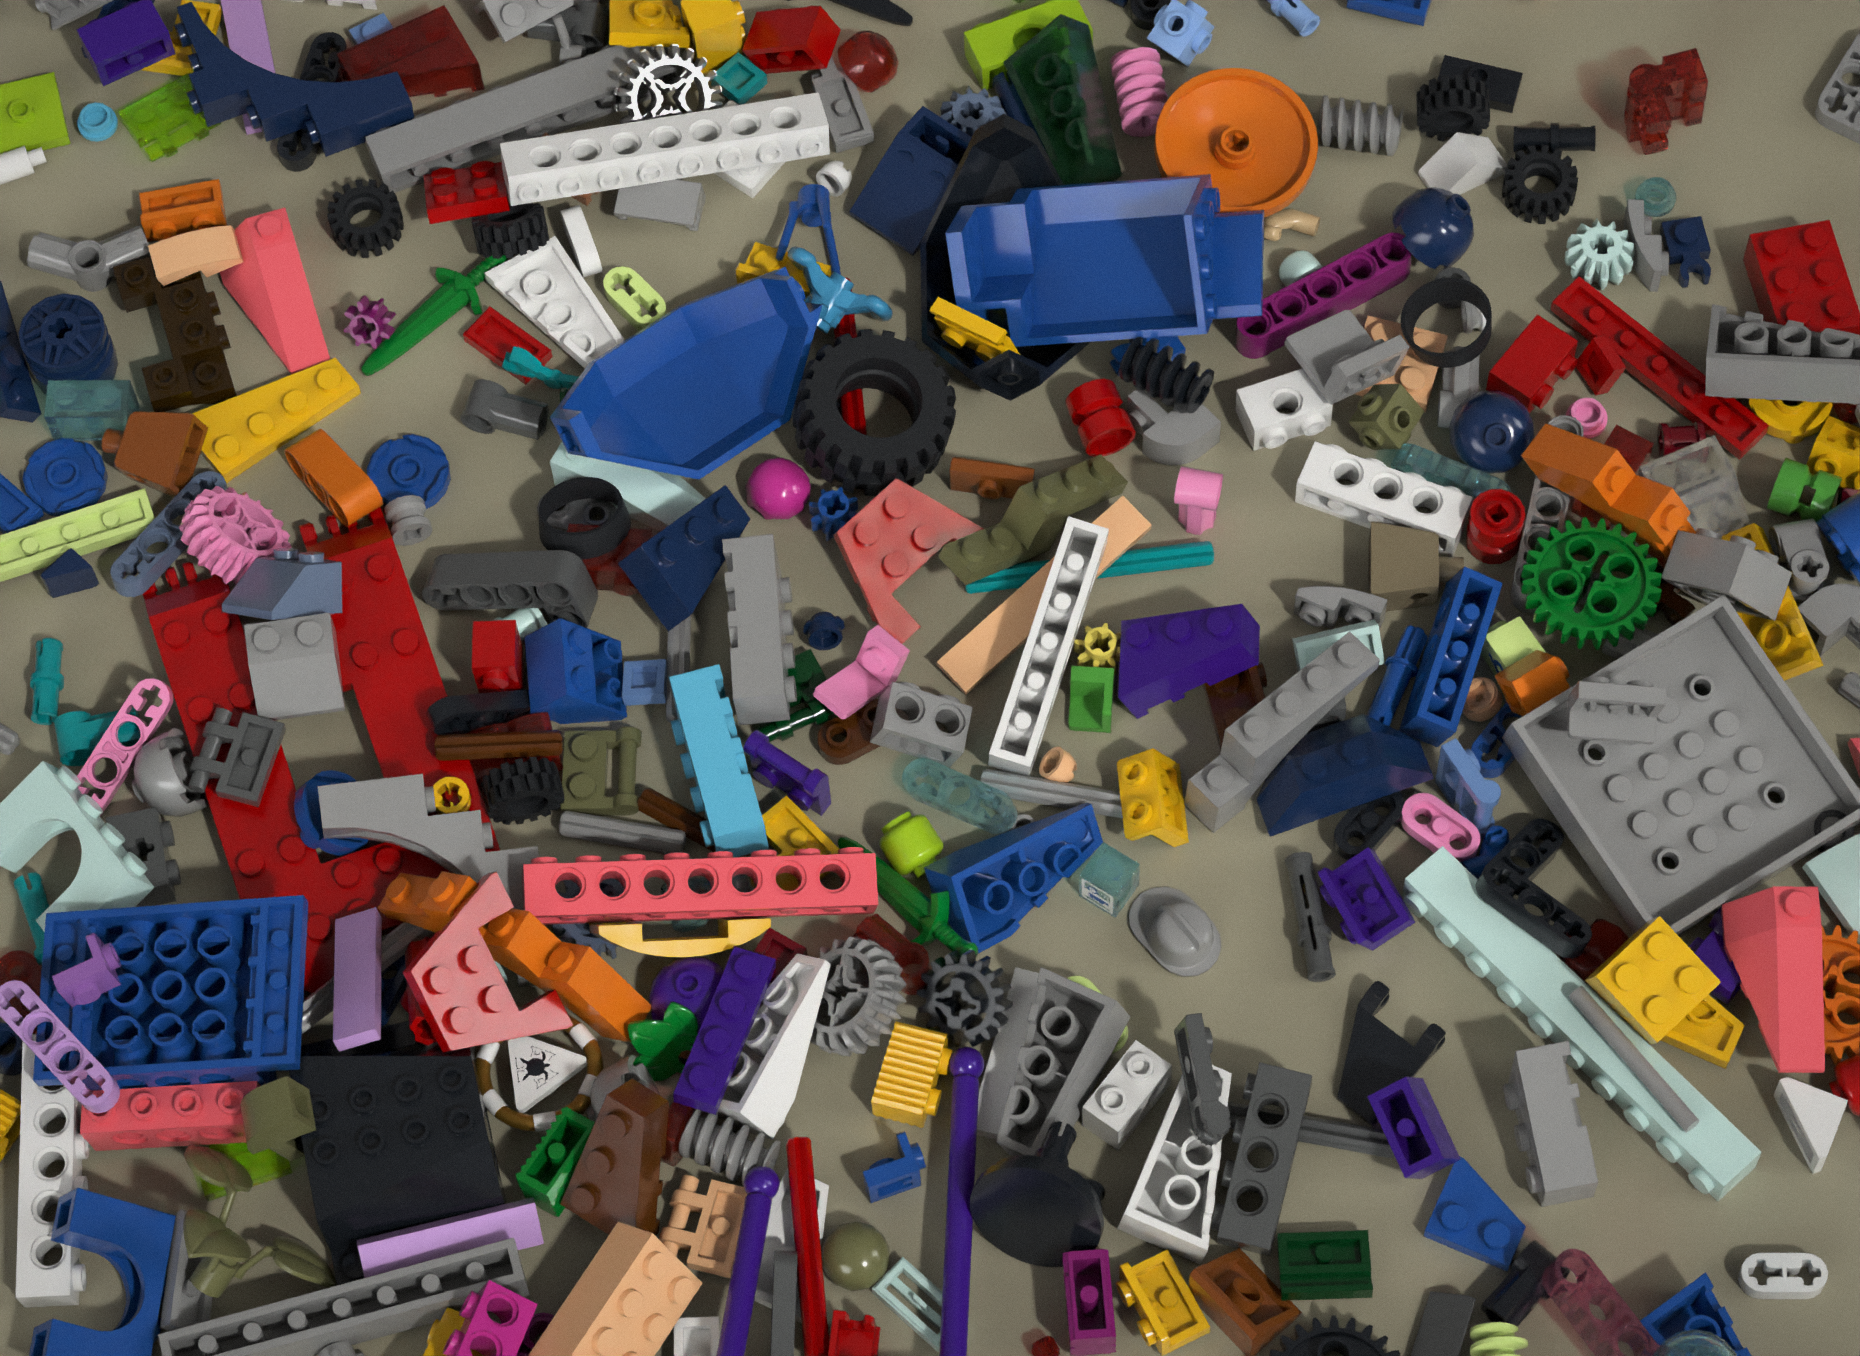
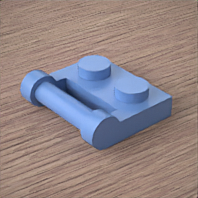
M1454 738L1441 745L1435 783L1452 808L1472 822L1480 833V839H1484L1488 828L1495 825L1492 813L1493 808L1500 800L1501 789L1495 781L1483 778L1480 773V764L1475 754L1469 748L1464 750L1457 738Z

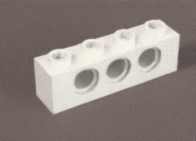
M1316 441L1298 478L1295 496L1296 503L1369 529L1371 522H1379L1435 532L1439 535V554L1453 557L1469 520L1473 497L1466 495L1459 488L1453 486L1443 487L1426 481L1424 477L1417 473H1404L1387 467L1377 459H1364L1347 453L1345 449L1338 445H1324ZM1348 479L1354 482V484L1342 485L1337 481ZM1387 493L1392 495L1393 498L1381 499L1377 494ZM1427 507L1433 512L1421 513L1416 508Z

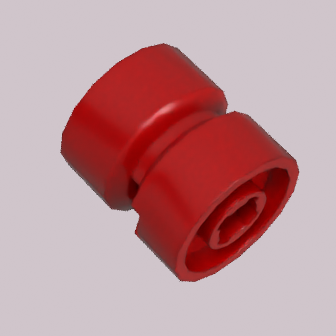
M1095 379L1076 387L1065 399V405L1075 426L1079 427L1078 436L1084 450L1092 457L1100 454L1102 456L1114 454L1128 446L1136 436V431L1128 412L1123 408H1119L1123 401L1115 383L1110 379Z
M1490 489L1480 493L1474 499L1470 508L1466 546L1471 555L1480 562L1502 564L1511 560L1517 554L1524 527L1525 507L1517 496L1503 489Z

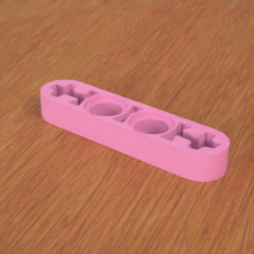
M154 678L144 679L133 688L77 775L81 781L78 789L83 795L88 794L91 790L90 788L83 787L86 779L92 786L106 791L103 797L98 793H94L91 797L99 804L103 813L135 765L138 752L143 745L151 740L173 704L172 690L161 680ZM158 687L161 689L158 697L163 701L160 706L151 705L144 716L152 717V721L148 726L142 718L130 715L129 712L132 707L141 712L147 702V699L142 696L143 692L146 689L154 691ZM126 722H134L141 731L139 741L130 747L124 746L118 739V730ZM103 758L112 759L117 766L116 777L108 783L100 782L94 772L96 763Z

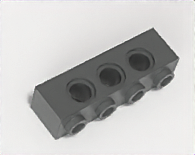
M1259 1062L1257 1074L1248 1073L1242 1099L1249 1100L1250 1103L1246 1118L1237 1117L1232 1142L1239 1144L1235 1161L1227 1159L1221 1186L1229 1187L1225 1204L1216 1203L1211 1223V1229L1218 1231V1244L1267 1256L1271 1255L1312 1086L1311 1074ZM1275 1105L1283 1111L1284 1117L1275 1125H1267L1259 1119V1111L1264 1106ZM1256 1148H1265L1272 1153L1274 1159L1266 1168H1255L1248 1162L1249 1153ZM1253 1191L1262 1197L1263 1204L1257 1211L1245 1212L1237 1205L1238 1197L1244 1192Z

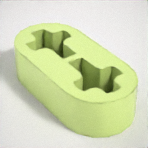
M624 266L615 267L605 275L603 284L606 299L636 330H642L667 314L664 299L633 269ZM618 283L622 286L629 284L631 296L624 289L616 290L615 285ZM640 304L649 312L655 310L656 316L651 317L646 314L642 317Z

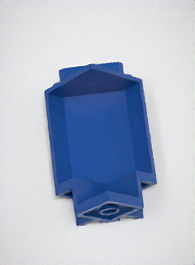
M1211 174L1021 188L1016 190L1010 202L961 206L945 233L956 306L1005 329L1009 333L1015 347L1135 339L1140 336L1142 338L1207 334L1213 319L1262 316L1264 210L1217 213L1220 212V193L1218 187L1212 188Z

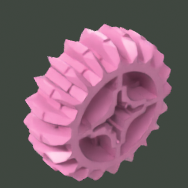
M215 486L212 490L204 489L201 494L196 496L194 501L191 500L179 526L183 533L180 540L189 546L187 553L196 556L198 559L197 565L208 568L211 576L216 574L222 577L225 584L230 581L237 584L256 558L274 556V549L292 548L288 542L290 535L282 529L283 522L272 516L273 510L265 509L260 505V500L254 501L250 499L247 492L238 494L232 487L226 490L219 486Z

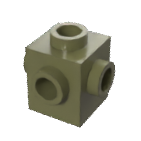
M1402 384L1373 385L1370 391L1358 402L1357 410L1349 420V423L1359 434L1360 441L1372 450L1400 449L1410 439L1411 431L1423 415L1424 410Z

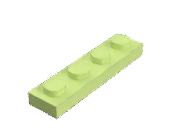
M146 489L131 492L0 535V582L48 567L70 548L82 556L137 538L155 519Z

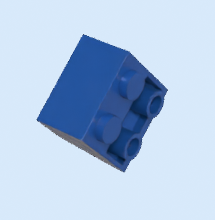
M562 618L525 636L531 714L559 724L615 721L627 717V708L622 698L623 662L621 641Z

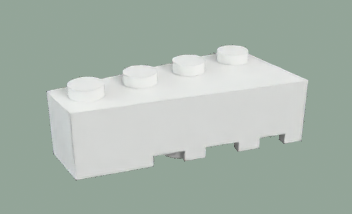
M1212 1065L1213 1070H1217L1221 1077L1222 1092L1218 1101L1227 1107L1232 1073ZM1181 1075L1117 1229L1162 1249H1168L1169 1252L1200 1265L1209 1247V1232L1214 1210L1222 1139L1212 1146H1205L1204 1143L1201 1144V1141L1197 1140V1131L1194 1130L1183 1075Z

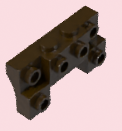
M151 256L113 267L121 299L127 313L158 304L173 359L141 368L154 412H166L197 404H218L236 397V391L224 354L225 349L231 348L224 324L216 326L214 316L220 315L221 311L215 292H206L201 272L198 271L163 286L157 280Z

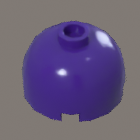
M698 956L674 959L662 967L652 981L648 1002L651 1004L652 1019L663 1020L669 1003L676 1002L687 1007L695 1014L699 1032L724 972L723 968L708 958Z

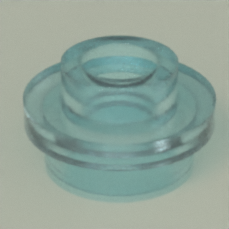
M1652 177L1639 185L1636 190L1635 199L1644 200V214L1652 217H1661L1673 210L1676 203V192L1666 179ZM1651 197H1657V198H1659L1661 201H1653V200H1651V199H1649V198H1651Z

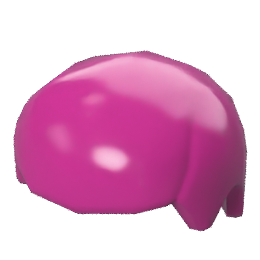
M780 457L767 459L753 469L746 483V502L750 508L756 509L767 520L790 519L802 512L810 498V479L799 465L789 459Z

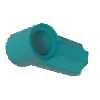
M132 707L129 714L139 717L138 711ZM119 710L91 715L84 711H72L58 716L54 720L60 762L66 766H83ZM126 722L118 730V739L124 746H133L140 739L141 731L134 722Z

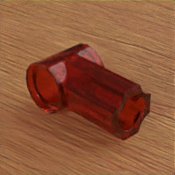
M877 913L871 917L867 916L857 926L853 937H858L862 940L870 939L878 943L880 947L891 952V955L895 957L894 961L901 968L904 969L909 964L921 965V968L915 973L901 972L900 977L907 983L901 992L907 995H917L916 993L919 988L928 985L922 980L921 975L932 968L928 952L922 945L910 942Z

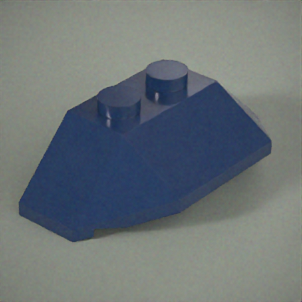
M1361 714L1307 733L1268 775L1256 800L1271 837L1432 780L1434 777L1420 741L1365 714Z

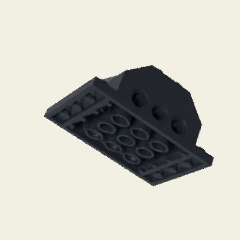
M409 1021L381 1027L380 1040L340 1052L335 1046L333 1038L301 1045L300 1069L289 1070L290 1078L307 1087L310 1091L316 1130L302 1135L301 1139L316 1219L331 1252L337 1285L365 1278L356 1240L506 1204L488 1112L484 1104L478 1079L474 1047L442 1052L438 1042H433L428 1046L415 1041V1034L409 1028Z

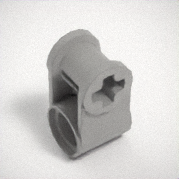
M1813 518L1771 525L1768 532L1769 543L1775 556L1779 558V565L1792 572L1788 586L1795 601L1802 604L1815 592L1824 587L1823 581L1829 572V563L1821 543L1818 525Z

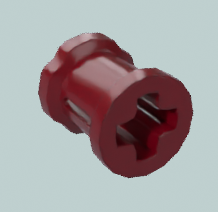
M1695 421L1693 426L1669 427L1667 423H1659L1657 445L1660 460H1669L1670 456L1695 455L1697 459L1704 458L1706 435L1703 422Z

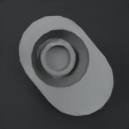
M1170 887L1151 888L1141 893L1132 903L1129 912L1130 929L1137 940L1170 973L1182 977L1198 976L1208 971L1218 960L1221 950L1220 933L1206 912L1182 891Z

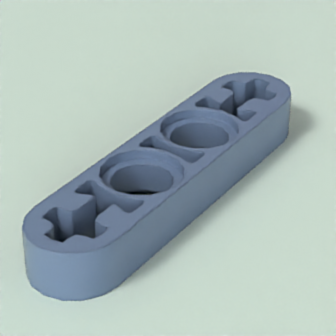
M205 471L193 477L116 559L110 570L116 592L125 597L142 595L181 555L188 545L180 540L183 535L179 529L180 525L172 522L176 517L185 514L184 510L191 500L194 501L196 496L201 494L204 489L212 490L215 486H219L224 490L228 489L226 481L221 474ZM156 542L168 544L167 548L159 553H149L146 551L150 545Z

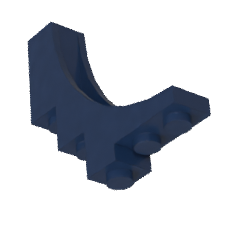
M192 2L177 7L180 23L174 25L178 39L182 47L190 46L193 53L188 55L193 73L188 74L192 90L186 92L194 115L202 113L207 127L247 113L253 130L260 128L266 142L306 128L311 143H320L324 155L327 157L365 143V137L374 134L379 129L393 127L414 118L412 102L397 71L370 79L345 82L306 81L276 74L246 61L226 47L204 24Z

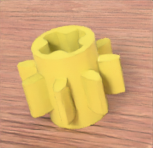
M1108 623L1093 629L1087 625L1085 627V640L1077 639L1074 641V651L1080 654L1077 658V666L1114 668V675H1116V661L1120 662L1121 633L1114 634L1108 629Z

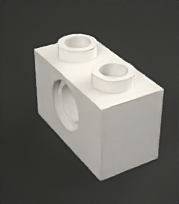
M1303 368L1236 391L1235 411L1253 451L1264 447L1268 449L1276 448L1283 445L1289 439L1301 435H1316L1326 427L1331 426L1333 405L1327 401ZM1285 408L1292 410L1293 413L1282 414L1277 410Z

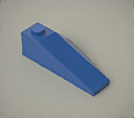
M1084 803L961 848L924 867L932 893L949 891V925L964 940L975 943L978 947V953L1012 936L1021 926L1018 922L1033 907L1039 908L1048 899L1046 894L1063 877L1069 878L1103 843L1092 804Z

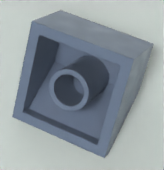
M296 548L274 549V556L255 559L222 603V612L268 620L324 613H342V562L324 559L323 552L299 553V549Z

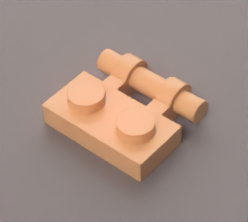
M683 1175L679 1189L673 1191L670 1200V1206L673 1209L667 1227H662L659 1240L676 1257L678 1250H689L686 1262L689 1269L731 1278L744 1202L747 1196L745 1189L742 1186L711 1179L706 1196L696 1193L700 1181L698 1178L691 1175ZM698 1212L701 1213L696 1232L685 1231L689 1214Z

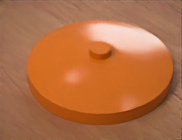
M1222 68L1191 78L1169 97L1163 106L1157 122L1154 152L1162 178L1211 174L1212 188L1218 187L1220 193V212L1217 213L1264 210V217H1267L1290 205L1307 186L1317 159L1318 136L1314 120L1307 106L1283 82L1255 70Z

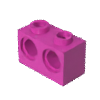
M488 1280L478 1293L470 1291L459 1312V1316L465 1318L460 1331L457 1329L453 1330L442 1354L446 1356H473L470 1350L473 1349L481 1353L482 1356H516L538 1304ZM487 1311L496 1314L501 1324L491 1320Z

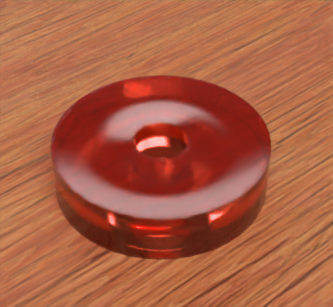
M675 1102L671 1104L668 1111L665 1155L661 1157V1162L674 1167L683 1158L679 1153V1143L687 1123L696 1111L695 1108Z

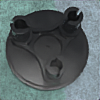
M1060 1121L1050 1125L1042 1148L1036 1150L1034 1155L1010 1156L997 1161L986 1169L977 1179L970 1197V1211L973 1220L980 1232L990 1243L1017 1260L1043 1267H1063V1253L1095 1250L1104 1230L1101 1202L1105 1197V1188L1096 1180L1084 1179L1080 1174L1068 1167L1067 1157L1072 1144L1076 1140L1077 1133L1070 1124H1066L1062 1136H1058L1062 1126Z

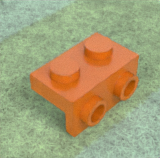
M219 179L139 193L142 210L140 220L147 242L161 241L195 230L227 226L222 187Z

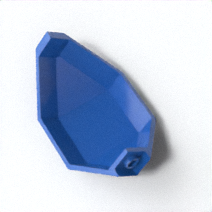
M786 267L679 305L591 361L552 413L550 419L568 454L700 480L790 420L823 304L805 303L806 296L802 286L793 276L789 275Z

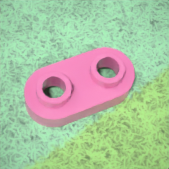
M1429 793L1414 794L1405 801L1402 808L1401 824L1411 837L1433 853L1443 846L1459 862L1477 855L1480 845V833L1472 822ZM1423 815L1428 817L1430 822L1420 824L1415 818ZM1455 840L1461 841L1465 847L1454 849L1451 847L1450 842Z

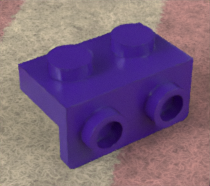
M1366 848L1333 871L1324 867L1317 872L1323 882V885L1319 887L1321 894L1332 908H1338L1344 919L1340 926L1352 944L1358 943L1373 951L1415 923L1413 916L1373 849Z

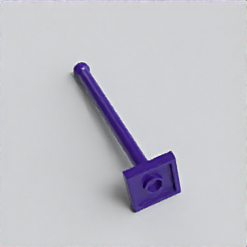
M972 1047L957 1049L951 1055L949 1061V1069L954 1079L952 1082L939 1356H967L973 1231L970 1197L975 1185L979 1098L978 1078L984 1070V1059L981 1053Z
M767 1166L752 1168L744 1178V1189L747 1196L744 1202L716 1356L745 1355L772 1206L771 1199L777 1194L780 1187L777 1173Z

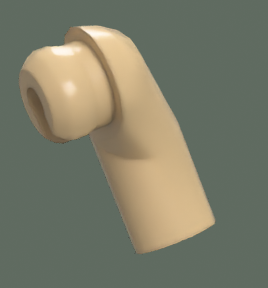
M1295 209L1281 210L1273 215L1264 217V238L1278 241L1281 238L1282 229H1290L1315 237L1321 218Z

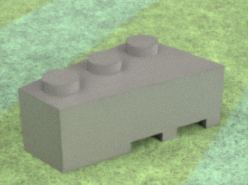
M1569 1041L1516 1051L1509 1081L1503 1085L1507 1108L1509 1111H1516L1519 1125L1514 1126L1517 1147L1520 1152H1527L1530 1166L1525 1168L1528 1188L1531 1194L1538 1193L1541 1207L1594 1197L1598 1185L1587 1126L1582 1125L1575 1098L1580 1097L1578 1083L1571 1084L1566 1067L1567 1057L1571 1055Z

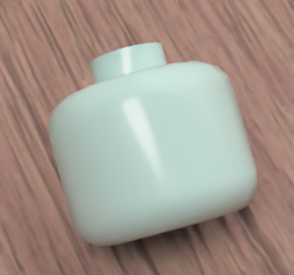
M1304 250L1295 251L1288 255L1281 263L1279 277L1287 287L1321 269L1323 266L1310 252Z

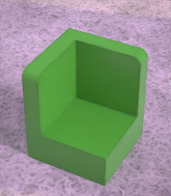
M1071 666L1068 728L1070 730L1111 733L1114 668Z

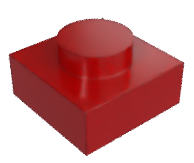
M1606 336L1593 338L1578 358L1576 368L1595 396L1608 393L1627 368Z

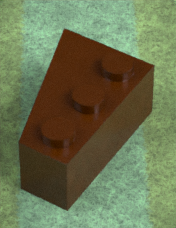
M633 1078L608 1093L560 1204L608 1235L617 1222L657 1235L660 1226V1220L656 1219L658 1196L662 1194L663 1180H659L660 1163L666 1149L669 1101Z

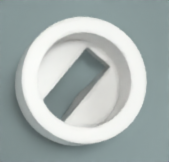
M830 161L816 174L818 185L826 187L831 196H840L849 187L852 180L851 170H846L843 167L844 163L842 161Z

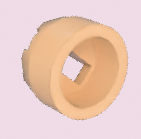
M1058 746L1053 747L1044 755L1039 766V773L1045 779L1066 783L1073 780L1074 774L1072 772L1077 770V763L1074 757Z

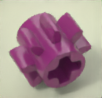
M364 295L357 302V307L350 305L344 313L347 318L351 319L350 323L344 328V332L352 335L356 340V346H359L361 343H370L376 349L381 344L382 337L389 339L395 331L388 323L394 318L396 313L389 312L384 305L383 298H380L378 301H369Z

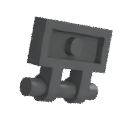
M216 708L212 721L206 722L202 733L205 741L200 755L194 757L190 771L193 774L188 788L195 792L204 793L209 779H219L215 790L218 797L259 807L286 731L285 724L243 712L237 728L229 726L232 712L224 708ZM221 744H232L226 762L216 761Z

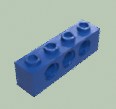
M1464 566L1446 583L1399 728L1400 732L1435 747H1439L1456 733L1502 588V582Z

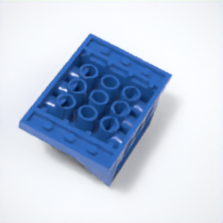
M304 895L46 913L39 998L117 1081L120 1089L257 1081L262 1086L277 1080L276 1071L300 1069L308 900ZM95 933L104 944L111 942L121 962V967L115 969L121 985L102 993L92 1003L71 1007L57 992L52 976L93 958L86 936ZM42 1022L37 1025L36 1042L45 1041L52 1035L53 1023ZM69 1051L64 1054L60 1059L59 1069L61 1071H71L76 1068L81 1059L80 1052ZM35 1055L33 1081L38 1086L63 1085ZM89 1075L82 1080L91 1091L102 1090L101 1086Z

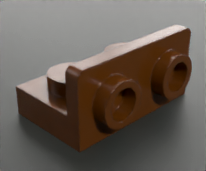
M1262 662L1214 685L1209 686L1208 683L1202 685L1220 751L1225 729L1265 698L1263 688L1267 687V677Z

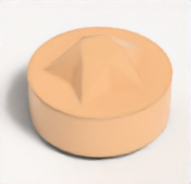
M1486 677L1472 679L1462 711L1469 720L1476 722L1486 721L1497 714L1501 708L1503 698L1496 684Z

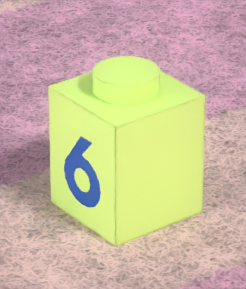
M1519 616L1508 623L1506 621L1497 622L1488 629L1481 656L1496 675L1535 650L1545 652V650Z

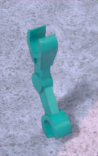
M513 346L511 353L506 352L502 367L508 372L530 378L535 377L552 389H560L561 387L571 389L579 376L563 374L559 370L543 366L530 352Z

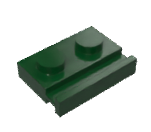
M1368 1230L1277 1233L1281 1301L1372 1298L1373 1284L1371 1279Z

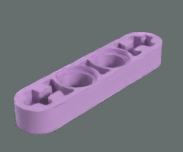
M12 980L0 986L1 1018L84 1108L92 1113L99 1114L113 1108L118 1102L120 1087L98 1060L27 984L22 981ZM13 997L19 998L31 1012L25 1018L10 1004L9 1001ZM42 1022L53 1023L52 1035L47 1040L42 1042L33 1041L32 1033L37 1025ZM69 1051L80 1052L81 1059L76 1068L71 1071H61L59 1069V1062L64 1054ZM89 1075L101 1086L104 1091L102 1096L97 1098L93 1095L92 1091L82 1080Z

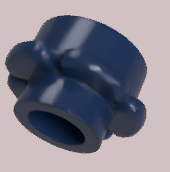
M819 612L806 621L803 626V633L807 635L809 644L814 649L830 650L841 643L843 638L842 630L845 628V624L840 617L834 616L832 613Z

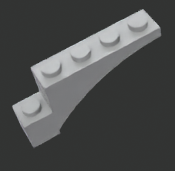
M1349 631L1225 729L1220 755L1188 780L1184 805L1213 833L1245 808V804L1307 732L1350 691L1378 669L1380 659Z

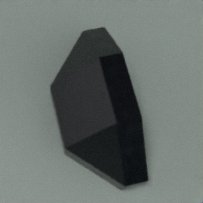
M1002 114L975 130L920 242L922 342L978 386L1011 401L1040 386L1090 342L1016 347L1019 354L1007 350L985 362L975 354V350L965 345L962 349H958L947 343L941 337L943 332L934 319L936 315L929 311L937 297L956 305L945 233L961 206L1010 202L1017 189L1064 185L1034 129Z

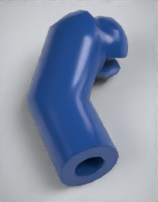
M1497 825L1488 828L1482 841L1479 855L1460 863L1474 877L1479 879L1484 867L1510 842L1508 830Z

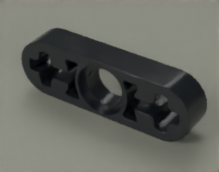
M527 689L448 696L433 703L426 712L431 726L437 735L518 729L530 725L540 717L530 713L529 690Z

